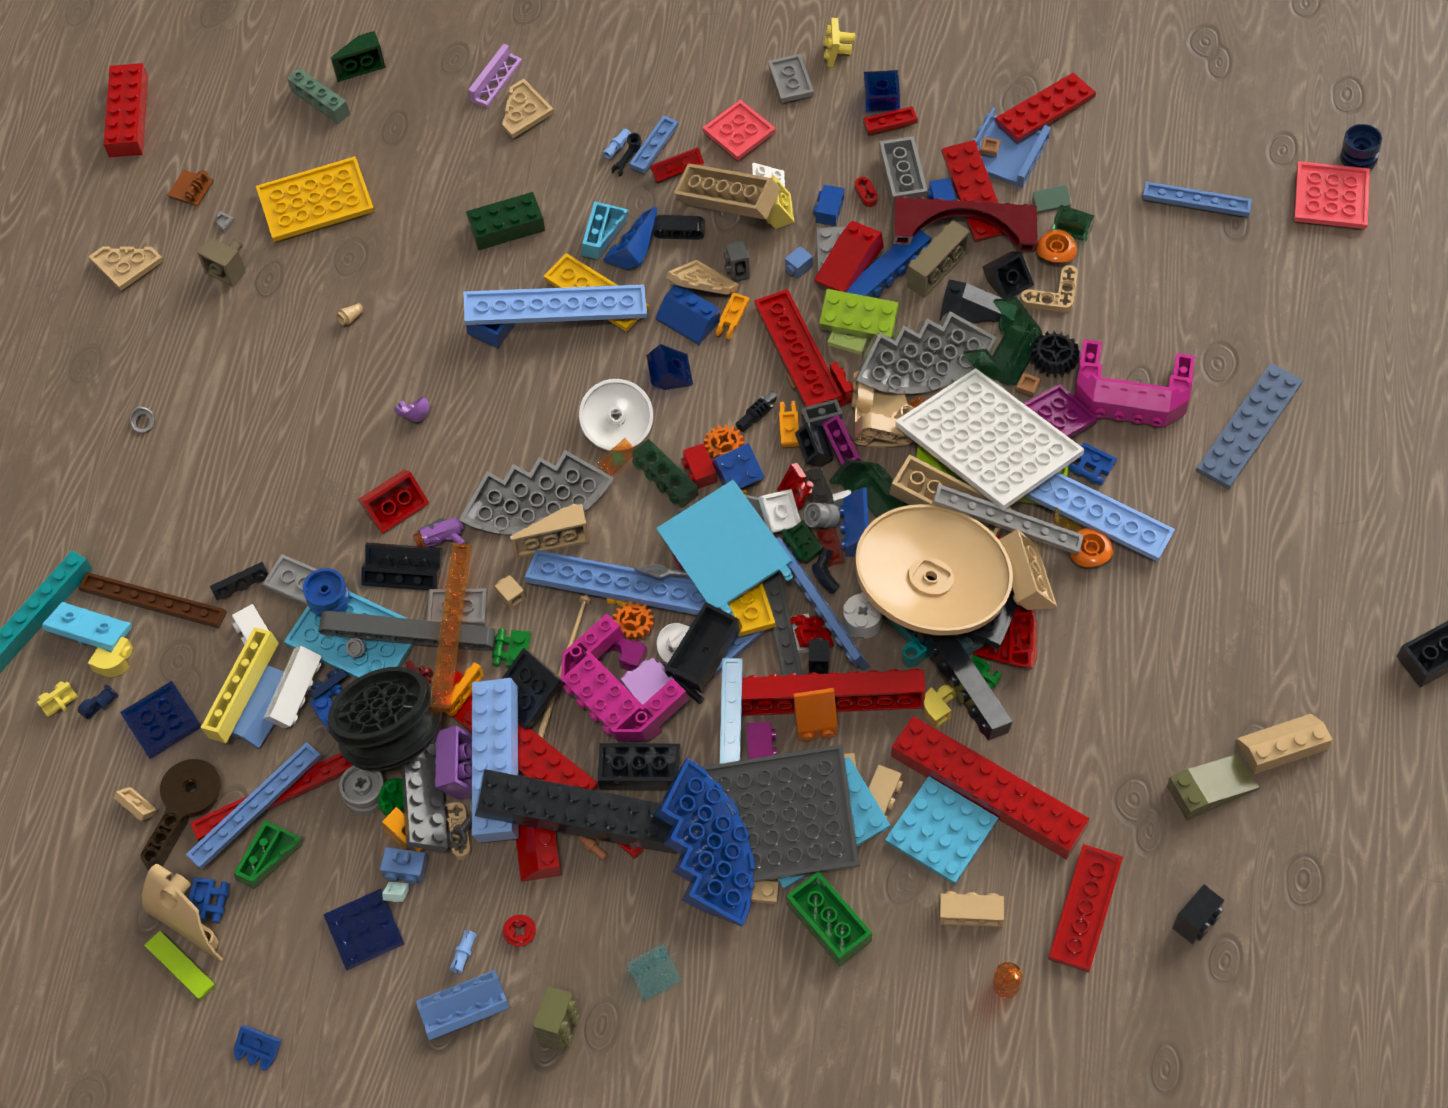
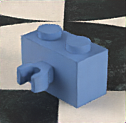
M385 847L380 871L383 878L389 881H397L398 879L405 880L409 884L423 883L428 858L425 852Z

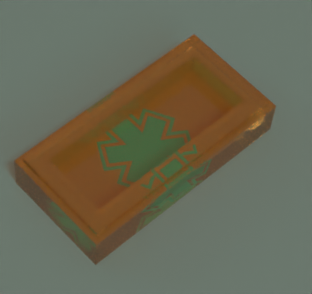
M624 438L597 464L608 475L612 476L638 451Z

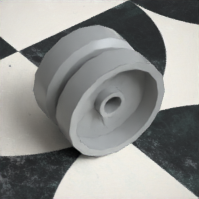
M355 766L348 768L341 776L339 788L349 810L359 815H369L380 810L378 795L385 783L380 771H367Z

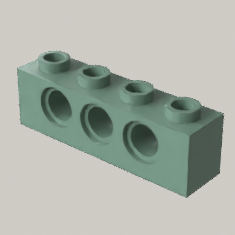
M300 68L287 78L291 92L336 124H339L350 115L346 100Z

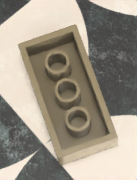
M953 220L949 225H945L941 233L933 237L930 244L920 251L919 256L916 259H912L908 264L907 287L925 298L968 253L970 231Z

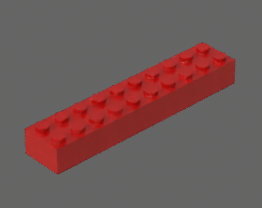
M912 668L906 671L891 669L882 672L870 670L868 672H829L828 674L809 673L808 675L792 673L787 676L771 674L763 677L757 675L742 677L741 716L794 714L795 693L834 688L836 712L923 709L926 693L924 670Z
M914 716L892 746L891 757L927 778L928 776L995 815L1001 822L1066 860L1088 827L1090 818Z

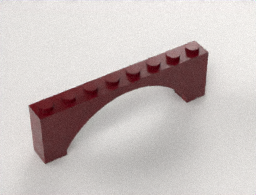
M906 196L895 197L893 203L892 244L910 245L912 238L930 223L947 217L965 216L980 219L998 228L1016 246V251L1034 252L1038 245L1037 206L1013 203H984L975 200L968 202L958 199L951 201L940 198H908Z

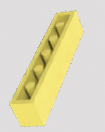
M253 628L201 726V729L209 739L227 743L279 644L271 631Z

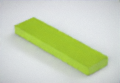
M161 931L144 945L200 1001L216 987Z

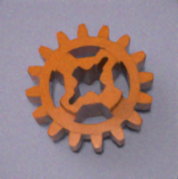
M725 424L724 428L718 425L716 430L711 428V433H706L704 445L709 456H713L714 460L716 457L743 446L744 437L740 435V430L735 431V426L729 429L727 424Z
M629 601L628 606L623 603L622 609L616 608V614L612 615L613 620L620 626L624 634L623 636L627 640L634 638V641H637L638 637L645 639L644 634L650 635V629H654V615H652L651 609L647 610L646 604L641 607L640 603L633 605Z

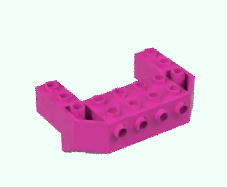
M1084 339L1074 397L1098 418H1111L1117 421L1124 420L1136 424L1143 423L1156 427H1166L1186 414L1193 383L1192 376L1195 356L1176 353L1173 373L1170 375L1168 387L1101 377L1103 365L1099 364L1102 342Z
M606 613L563 652L561 680L564 682V686L562 688L569 696L573 695L576 698V703L582 709L585 708L589 712L588 715L595 722L598 721L602 725L601 728L608 736L612 735L617 741H647L662 733L660 726L681 708L689 698L686 691L672 678L642 705L597 660L624 635L620 626Z

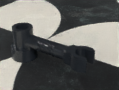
M638 133L628 135V149L621 160L612 166V174L615 170L619 169V177L622 176L626 163L632 154L637 153L640 149L641 137Z

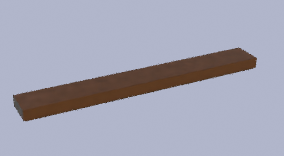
M86 572L79 586V590L85 593L220 629L227 614L226 609Z

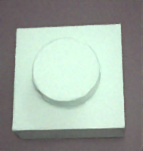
M388 882L382 893L383 900L403 902L409 892V883Z

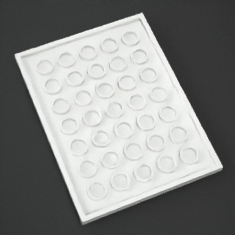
M976 368L895 421V426L986 498L999 505L1002 510L1008 508L1084 454V449Z

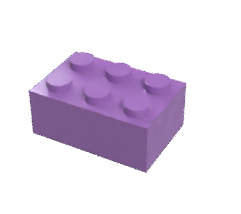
M458 726L440 730L436 738L435 788L458 800L472 797V734Z

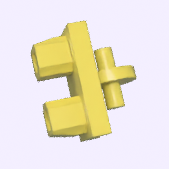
M61 681L55 685V690L50 694H41L38 697L39 701L37 703L47 717H50L61 708L64 712L68 709L65 706L78 698L68 682L64 683Z

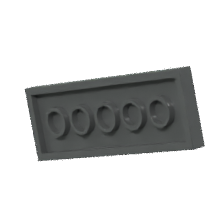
M431 744L419 756L401 765L406 844L409 847L445 852L448 849L444 796L443 791L435 788L436 745Z

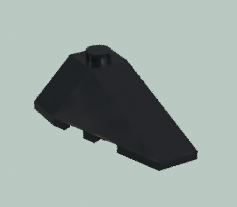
M949 279L939 321H941L943 315L951 311L968 322L1015 321L1019 305L968 283Z

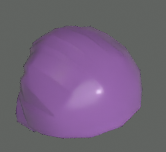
M423 396L409 405L404 401H400L394 411L412 422H421L428 416L430 406L428 400Z

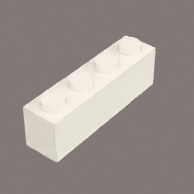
M303 646L294 648L263 719L283 729L295 724L298 715H296L297 711L305 702L304 695L313 684L312 677L321 666L319 661L322 656Z

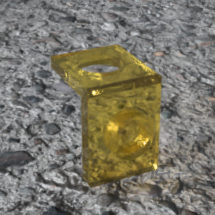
M1055 507L1054 525L1073 532L1080 530L1079 523L1065 516H1059L1058 507Z

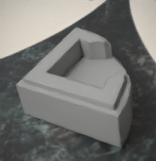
M219 211L217 214V224L219 229L225 233L235 222V219Z

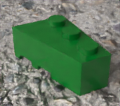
M264 820L234 872L236 881L255 889L302 846L301 837Z

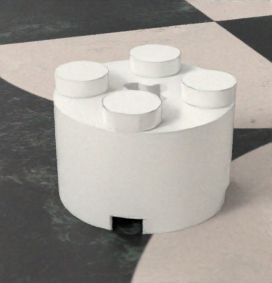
M863 592L854 595L846 601L843 607L844 628L853 637L871 638L880 631L882 613L871 604Z

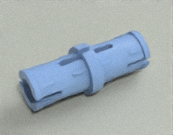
M622 129L618 136L610 141L609 146L602 152L605 158L612 159L615 153L624 147L623 145L627 141L628 135L631 134L629 130Z
M468 930L464 931L459 946L455 948L456 954L449 968L452 972L457 973L458 971V974H462L466 960L471 956L472 952L470 950L477 937L476 933L469 931L468 934Z

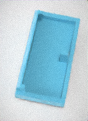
M62 602L45 620L42 627L45 631L76 640L79 644L83 645L86 643L112 652L120 638L125 637L132 629V623Z

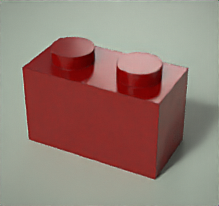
M704 443L683 450L681 462L683 468L688 469V479L691 484L694 483L696 490L718 483L717 472Z

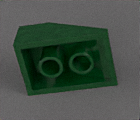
M375 31L357 36L330 57L337 82L386 68Z

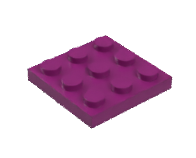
M1061 384L1023 403L1069 438L1094 425L1098 420L1096 415Z

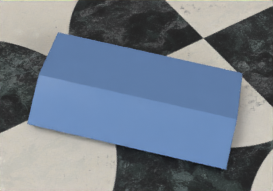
M267 665L232 731L231 737L234 739L242 738L256 749L261 746L274 725L263 719L284 671Z
M496 970L416 1001L429 1040L509 1009Z

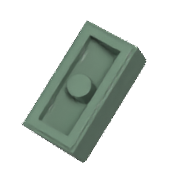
M1067 185L1034 191L1032 195L1033 204L1037 206V213L1071 206Z

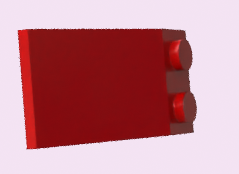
M852 220L840 234L817 273L814 282L832 290L846 292L884 248L882 232Z

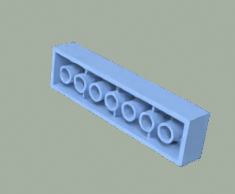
M512 678L472 682V836L479 843L519 838L518 824L475 816L484 769L518 775V686Z

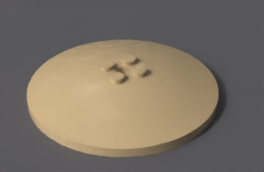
M908 505L882 514L864 530L855 553L856 577L861 590L871 604L895 623L925 634L958 635L986 625L1004 608L1012 588L1013 571L1011 562L999 539L986 526L969 515L937 505ZM932 576L935 580H928L926 577Z

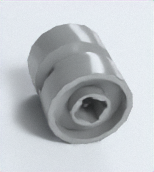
M812 502L804 510V521L809 527L832 529L838 525L840 520V511L835 504Z

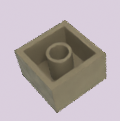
M209 237L197 251L205 274L234 287L246 273L238 253L240 248L243 247L242 242L234 238L231 244L226 246Z

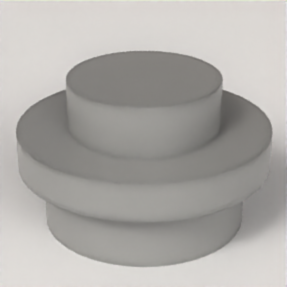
M351 638L346 643V652L351 657H359L365 651V644L360 638Z

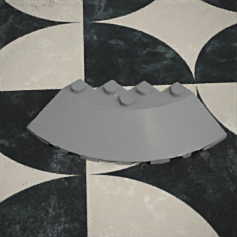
M951 311L943 315L939 325L926 318L919 323L916 332L904 325L896 330L892 339L879 332L873 336L865 352L855 381L867 387L894 394H919L938 390L954 383L974 369L990 351L997 337Z
M564 450L556 466L539 457L530 473L513 464L504 480L487 471L459 521L487 532L514 535L572 504H582L583 511L585 512L607 490L614 477Z

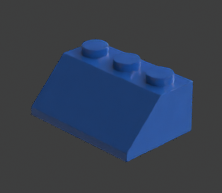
M674 285L665 295L656 315V320L700 345L720 322V308L688 289Z
M866 487L844 497L843 505H840V517H844V522H840L841 533L845 534V538L841 539V548L845 550L846 557H855L860 537L869 526Z

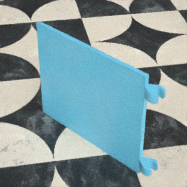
M731 480L656 528L706 602L719 609L721 608V610L733 616L734 614L728 603L780 571L786 581L793 578L791 571L787 567L792 563V560L734 480Z

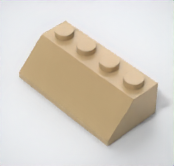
M1018 529L999 539L1011 562L1013 571V599L1016 604L1021 605L1026 610L1057 607L1038 545Z
M1312 714L1236 739L1253 775L1326 751L1332 742L1324 722Z

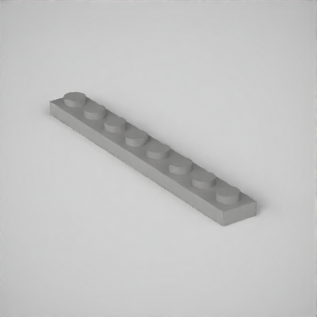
M940 484L936 487L932 501L934 505L964 513L976 520L1011 532L1018 529L1030 539L1076 555L1080 552L1084 536L1082 534L1008 508L1002 510L997 504Z

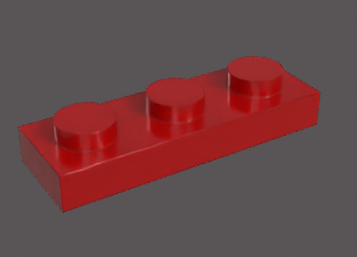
M913 106L865 117L863 118V123L868 135L917 124L918 118Z
M699 147L654 163L650 165L655 182H659L684 172L688 163L703 165L704 162Z

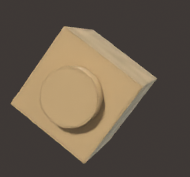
M511 575L500 579L495 585L497 596L510 610L526 600L524 590Z

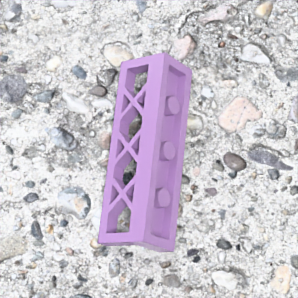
M503 44L468 89L471 102L488 108L523 62L522 58L510 53L508 45ZM509 60L515 62L514 65H506ZM507 72L505 76L498 78L497 75L499 73ZM498 83L496 88L489 89L491 84ZM489 95L487 101L480 99L481 96Z

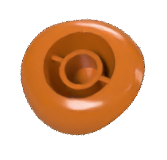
M1054 229L1045 233L1038 240L1036 253L1041 258L1051 262H1069L1076 257L1077 245L1074 238L1067 231Z
M1083 528L1076 532L1084 535L1080 552L1077 555L1069 552L1072 560L1081 567H1095L1111 559L1114 549L1112 542L1105 534L1092 528Z

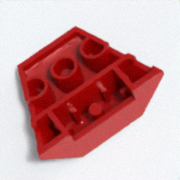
M1018 605L1000 648L997 649L974 639L973 654L977 657L1032 669L1037 661V618L1035 610H1026L1021 605Z

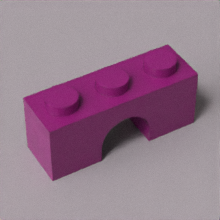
M622 636L597 660L603 661L607 653L616 651L621 653L619 658L620 668L633 671L645 661L647 648L639 641L633 642Z

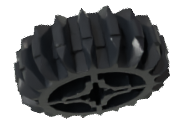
M1054 330L1050 334L1047 331L1045 336L1040 334L1039 338H1035L1034 343L1031 345V363L1035 364V370L1040 369V374L1046 372L1047 377L1050 374H1053L1054 377L1060 374L1063 377L1064 373L1069 374L1071 370L1076 368L1080 356L1079 346L1075 343L1074 338L1070 339L1069 334L1064 336L1062 332L1056 334Z

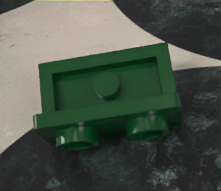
M804 520L789 531L785 529L781 531L785 536L783 537L784 542L788 547H792L794 550L792 554L797 561H803L808 564L820 555L822 545Z

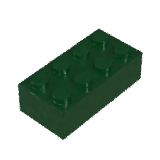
M533 192L466 211L468 223L478 251L545 231L543 216Z

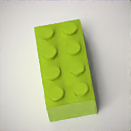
M827 289L819 322L820 329L872 339L873 336L880 332L892 339L899 302Z

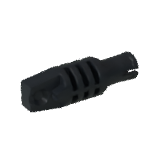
M771 391L765 397L761 396L746 410V414L736 422V427L741 432H744L753 422L755 423L762 419L774 407L773 404L777 400V395Z

